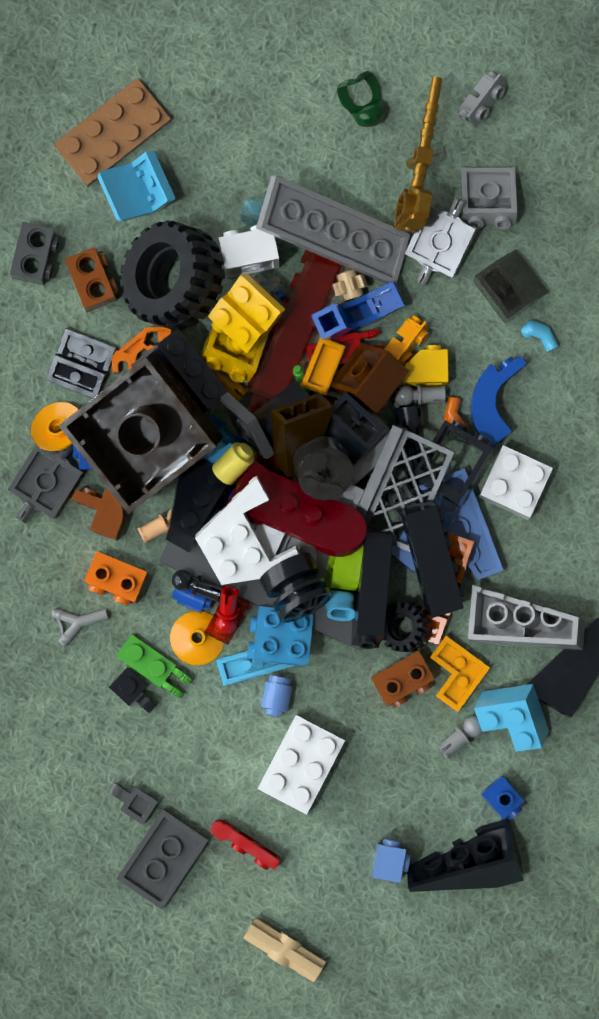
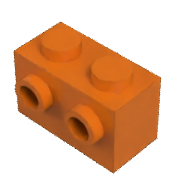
M96 551L84 582L89 584L88 590L102 596L106 591L115 595L114 601L128 606L130 602L137 603L149 573Z

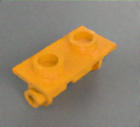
M415 315L407 318L397 331V334L404 340L400 342L393 337L384 349L389 351L404 366L412 359L413 354L411 352L417 345H423L429 336L427 322L424 321L422 325H419L421 320Z

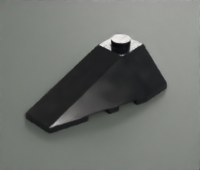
M505 819L483 825L474 830L477 834L476 837L465 843L460 838L452 842L454 847L442 855L439 852H434L410 865L407 872L409 891L499 888L524 881L521 857L510 820Z

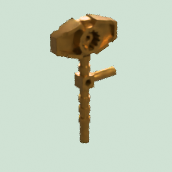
M432 77L428 102L425 105L426 112L422 121L423 128L420 132V145L414 149L413 157L406 161V166L409 169H413V180H411L409 190L404 189L400 194L395 209L394 227L398 230L415 234L417 230L422 231L428 221L431 210L432 192L424 189V177L427 174L426 168L432 163L434 149H430V145L434 136L433 129L437 120L436 113H438L439 109L438 102L443 80L440 77Z

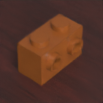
M419 651L370 678L385 706L387 707L391 704L393 708L407 702L406 695L414 691L419 695L432 688L430 682L435 680Z

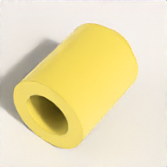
M233 443L213 464L212 470L223 483L232 485L254 462L253 451L245 443Z

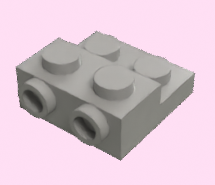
M515 167L461 168V200L466 202L461 210V218L464 222L478 229L484 225H495L498 229H507L511 225H516Z

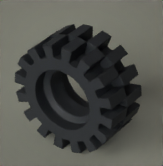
M397 602V604L389 605L390 610L386 609L384 637L382 639L386 641L384 645L391 647L393 651L415 652L418 651L417 648L422 649L425 646L422 642H428L430 637L426 636V633H432V628H427V624L432 623L431 619L426 618L429 615L427 611L422 610L423 607L414 603ZM403 617H408L412 622V632L406 638L401 637L398 633V623Z

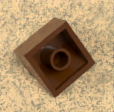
M360 343L334 377L330 387L341 395L347 392L366 411L377 414L386 406L393 392L402 385L409 370L389 351Z

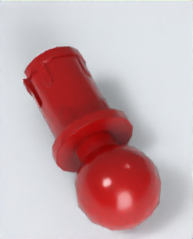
M225 586L221 589L220 606L216 611L218 615L215 622L216 629L225 635L231 634L237 626L235 618L239 612L236 608L239 590L234 587L233 595H231L232 586Z

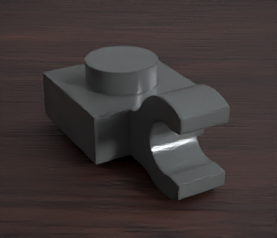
M114 783L109 790L111 795L124 802L120 810L142 825L158 803L157 800L136 786L131 793L117 783Z

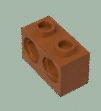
M95 247L65 258L86 313L116 301L114 294L119 291L113 277L107 279L104 269L108 268V264L103 252L97 254ZM86 261L95 263V268L90 273L81 271V266ZM95 286H103L105 293L102 297L95 298L91 295V290Z

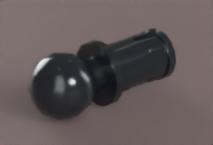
M187 570L176 571L172 576V585L177 590L186 591L192 589V596L197 594L219 603L223 585L204 580L201 575L194 579Z

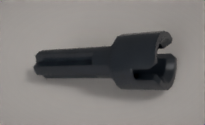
M422 405L395 408L397 425L420 435L419 430H422V427H424ZM408 438L405 450L409 458L420 454L421 449L418 441ZM421 457L410 461L413 471H415L420 463ZM407 468L408 479H409V478H411V476H410V473H409L408 468Z

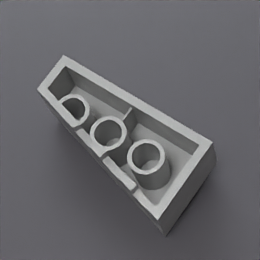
M472 585L468 640L474 644L583 650L585 622L579 617Z

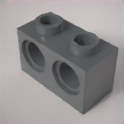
M22 222L10 270V275L13 279L43 286L45 279L50 280L53 270V264L49 263L51 254H56L59 246V238L56 237V232L53 228ZM36 236H44L46 238V242L42 247H34L32 245V241ZM38 262L40 264L39 270L33 274L27 273L26 266L28 263Z

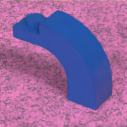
M392 281L355 300L342 304L334 303L312 314L311 317L322 340H332L384 319L385 316L405 307L406 304L395 281Z
M518 356L515 360L512 357L505 360L499 365L500 372L491 364L478 379L471 396L470 417L476 434H480L490 440L491 444L489 446L492 448L512 432L497 412L496 394L504 383L525 368L527 363L521 356Z

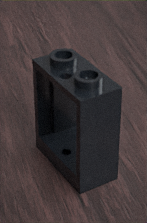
M445 420L433 442L443 446L449 434H452L483 452L460 492L445 483H442L438 495L461 507L494 453V450L489 446L491 441L484 436L477 434L474 437L466 432L468 428L458 421L453 420L451 424ZM438 450L428 454L431 464L437 456ZM424 456L414 471L415 476L428 471ZM431 475L417 479V482L430 490L433 489L434 482Z

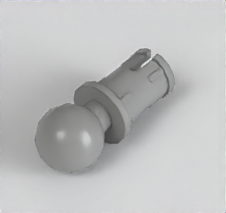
M417 384V390H413L407 385H401L394 391L393 397L395 402L401 406L410 405L413 401H417L418 406L427 403H445V386L421 387L420 384Z
M477 716L466 718L462 730L458 727L454 728L455 732L440 745H437V748L441 753H444L443 756L446 759H449L465 744L469 745V737H478L483 733Z

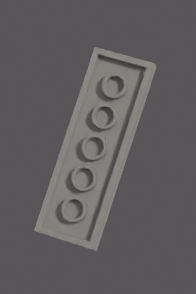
M277 175L270 178L256 229L386 284L395 281L397 284L410 234L398 230L391 225Z

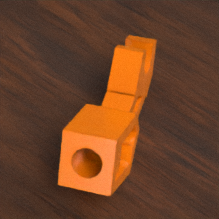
M165 327L144 328L143 331L120 350L115 351L111 359L113 373H119V364L121 362H127L129 365L128 369H131V364L137 360L138 354L144 349L148 352L155 346L152 344L149 346L145 345L148 334L158 333V341L160 342L172 333V329Z

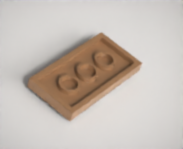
M137 78L53 145L88 187L98 179V174L101 171L110 169L171 122V118Z

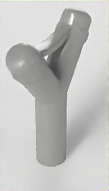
M55 608L51 614L59 623L61 630L59 643L62 646H67L83 626L109 619L106 609L78 616ZM61 621L71 624L65 633Z

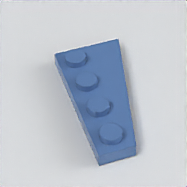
M464 468L446 475L443 483L460 492L469 476ZM419 485L422 494L432 491L423 485ZM471 489L461 507L437 494L434 504L440 506L443 511L445 522L441 524L444 532H450L475 541L468 566L476 578L480 580L504 571L474 489Z

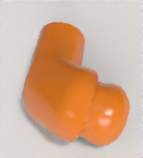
M448 397L443 420L451 424L453 420L458 421L468 428L466 431L468 433L470 430L469 424L464 422L458 414L461 399Z

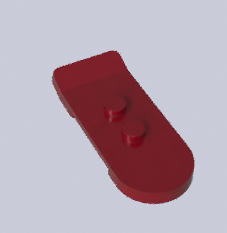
M253 462L244 472L228 500L229 504L232 498L238 492H241L253 477L258 476L269 496V500L244 512L248 520L259 525L264 524L312 545L317 551L333 557H345L357 552L365 540L366 523L363 516L356 509L271 472L258 462Z

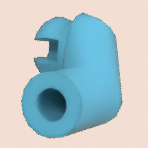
M530 320L521 327V333L525 338H531L532 336L540 338L546 352L559 347L548 325Z

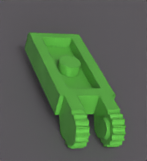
M132 634L116 655L117 658L160 688L164 687L179 699L183 695L181 690L166 682L170 674L174 673L181 681L189 685L193 681V679L177 669V665Z

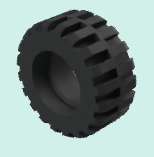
M166 220L165 222L154 223L151 225V228L147 227L140 232V237L134 238L131 242V249L125 253V264L121 266L123 279H120L121 289L124 290L122 295L125 303L128 304L129 310L137 315L140 320L168 329L178 328L183 330L198 324L199 319L203 320L210 314L209 309L214 308L218 300L216 298L223 290L221 282L222 279H225V270L222 269L224 264L223 256L219 254L220 248L206 232L175 221ZM179 256V276L172 290L166 295V274L172 262Z

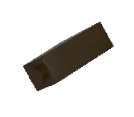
M320 393L271 411L275 464L288 478L313 468L333 413V406Z

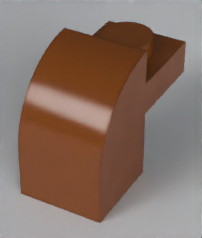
M85 487L82 492L75 489L72 497L73 502L97 510L90 531L117 541L124 523V509L114 495L105 489L100 499L98 498L99 493Z

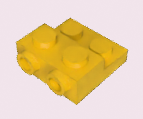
M244 273L240 275L227 295L220 298L207 317L213 321L211 325L215 331L225 333L232 339L231 345L233 348L240 352L245 351L249 353L260 345L286 309L252 277Z
M212 327L200 357L211 371L222 370L230 374V378L235 382H249L257 370L268 334L256 349L246 353L245 351L240 352L233 348L231 345L232 339L225 333L215 331Z

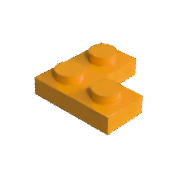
M448 636L443 638L429 657L451 673L436 694V697L458 712L490 667Z

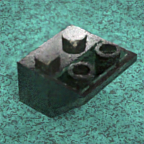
M517 249L493 262L478 273L473 280V283L504 324L510 322L549 293Z

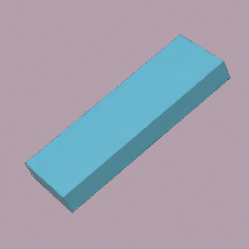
M247 651L216 659L223 686L295 666L264 662L262 669L251 668L252 659L247 658Z

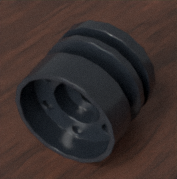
M300 553L289 557L271 567L260 577L259 581L266 595L269 598L278 597L273 603V608L279 611L278 617L282 623L297 621L313 614L327 604L333 596L331 590L325 587V579L314 578L318 574L319 568L310 553Z

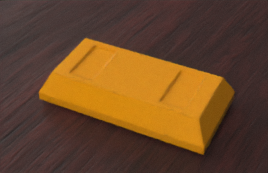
M320 336L301 387L326 396L346 346L331 340H322Z

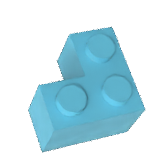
M533 684L481 692L474 710L482 732L508 728L516 752L542 748L549 729Z

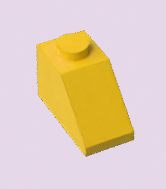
M440 345L425 346V350H420L405 365L409 372L405 376L402 385H447L448 349H441Z

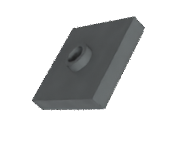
M227 392L222 395L220 401L238 435L264 459L274 455L256 417L230 393Z

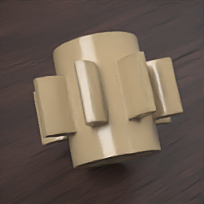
M355 270L336 275L338 282L332 284L335 295L338 297L343 296L344 302L363 296L362 288L368 287L364 274L357 276Z

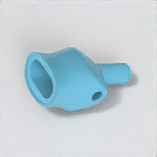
M330 589L333 596L325 604L328 618L337 621L352 620L355 617L354 594L341 589Z

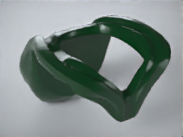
M363 72L357 78L345 80L338 85L337 95L342 106L350 112L359 126L373 127L383 120L385 108L381 100L380 86L372 72ZM364 79L372 91V100L364 106H356L349 98L347 86Z

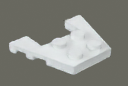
M258 476L253 477L249 484L241 492H238L232 498V501L195 535L196 541L221 585L260 579L274 565L289 557L300 554L298 548L294 546L270 558L244 513L269 500V496Z

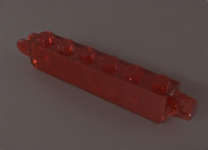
M305 250L300 262L304 264L301 274L295 273L290 285L294 289L291 297H285L281 305L286 310L283 312L280 322H276L271 328L269 337L273 339L269 348L264 346L259 361L262 363L258 373L255 372L248 382L247 386L251 387L250 395H252L248 408L250 413H256L290 385L294 376L293 367L299 365L305 351V346H307L315 327L311 315L323 309L341 264Z

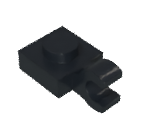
M128 667L109 686L128 706H131L136 701L148 713L157 706L143 693L148 686Z

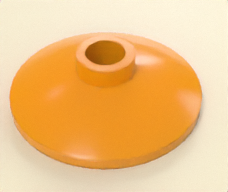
M57 402L39 411L31 425V436L36 445L46 451H60L71 446L72 442L61 430L57 433V431L60 429L59 425L75 413L78 408L70 403Z
M192 611L182 615L174 623L170 634V642L174 653L180 660L190 665H205L219 656L224 646L225 635L216 629V618L213 615L203 611L201 614ZM194 633L202 634L201 642L195 643L192 641Z

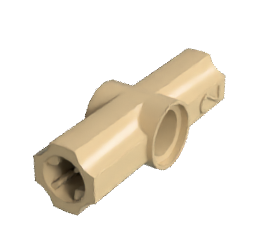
M256 917L243 939L266 952L267 956L285 968L290 967L312 982L317 979L326 963L325 960L302 947L299 941L293 940L282 931L281 933Z

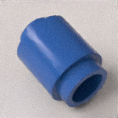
M175 588L172 594V598L177 600V604L200 614L203 609L208 611L213 601L197 594L192 596V589L179 591Z

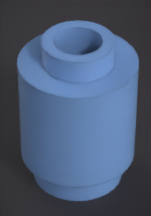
M270 675L269 682L265 683L261 708L266 709L265 714L281 717L282 712L288 713L293 688L290 686L291 679Z

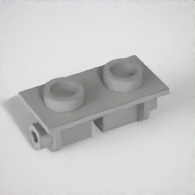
M492 72L484 74L473 89L480 96L477 98L469 94L459 107L460 112L458 116L465 121L469 119L475 129L480 122L487 119L491 107L496 101L501 100L505 94L507 85L501 74L497 76Z

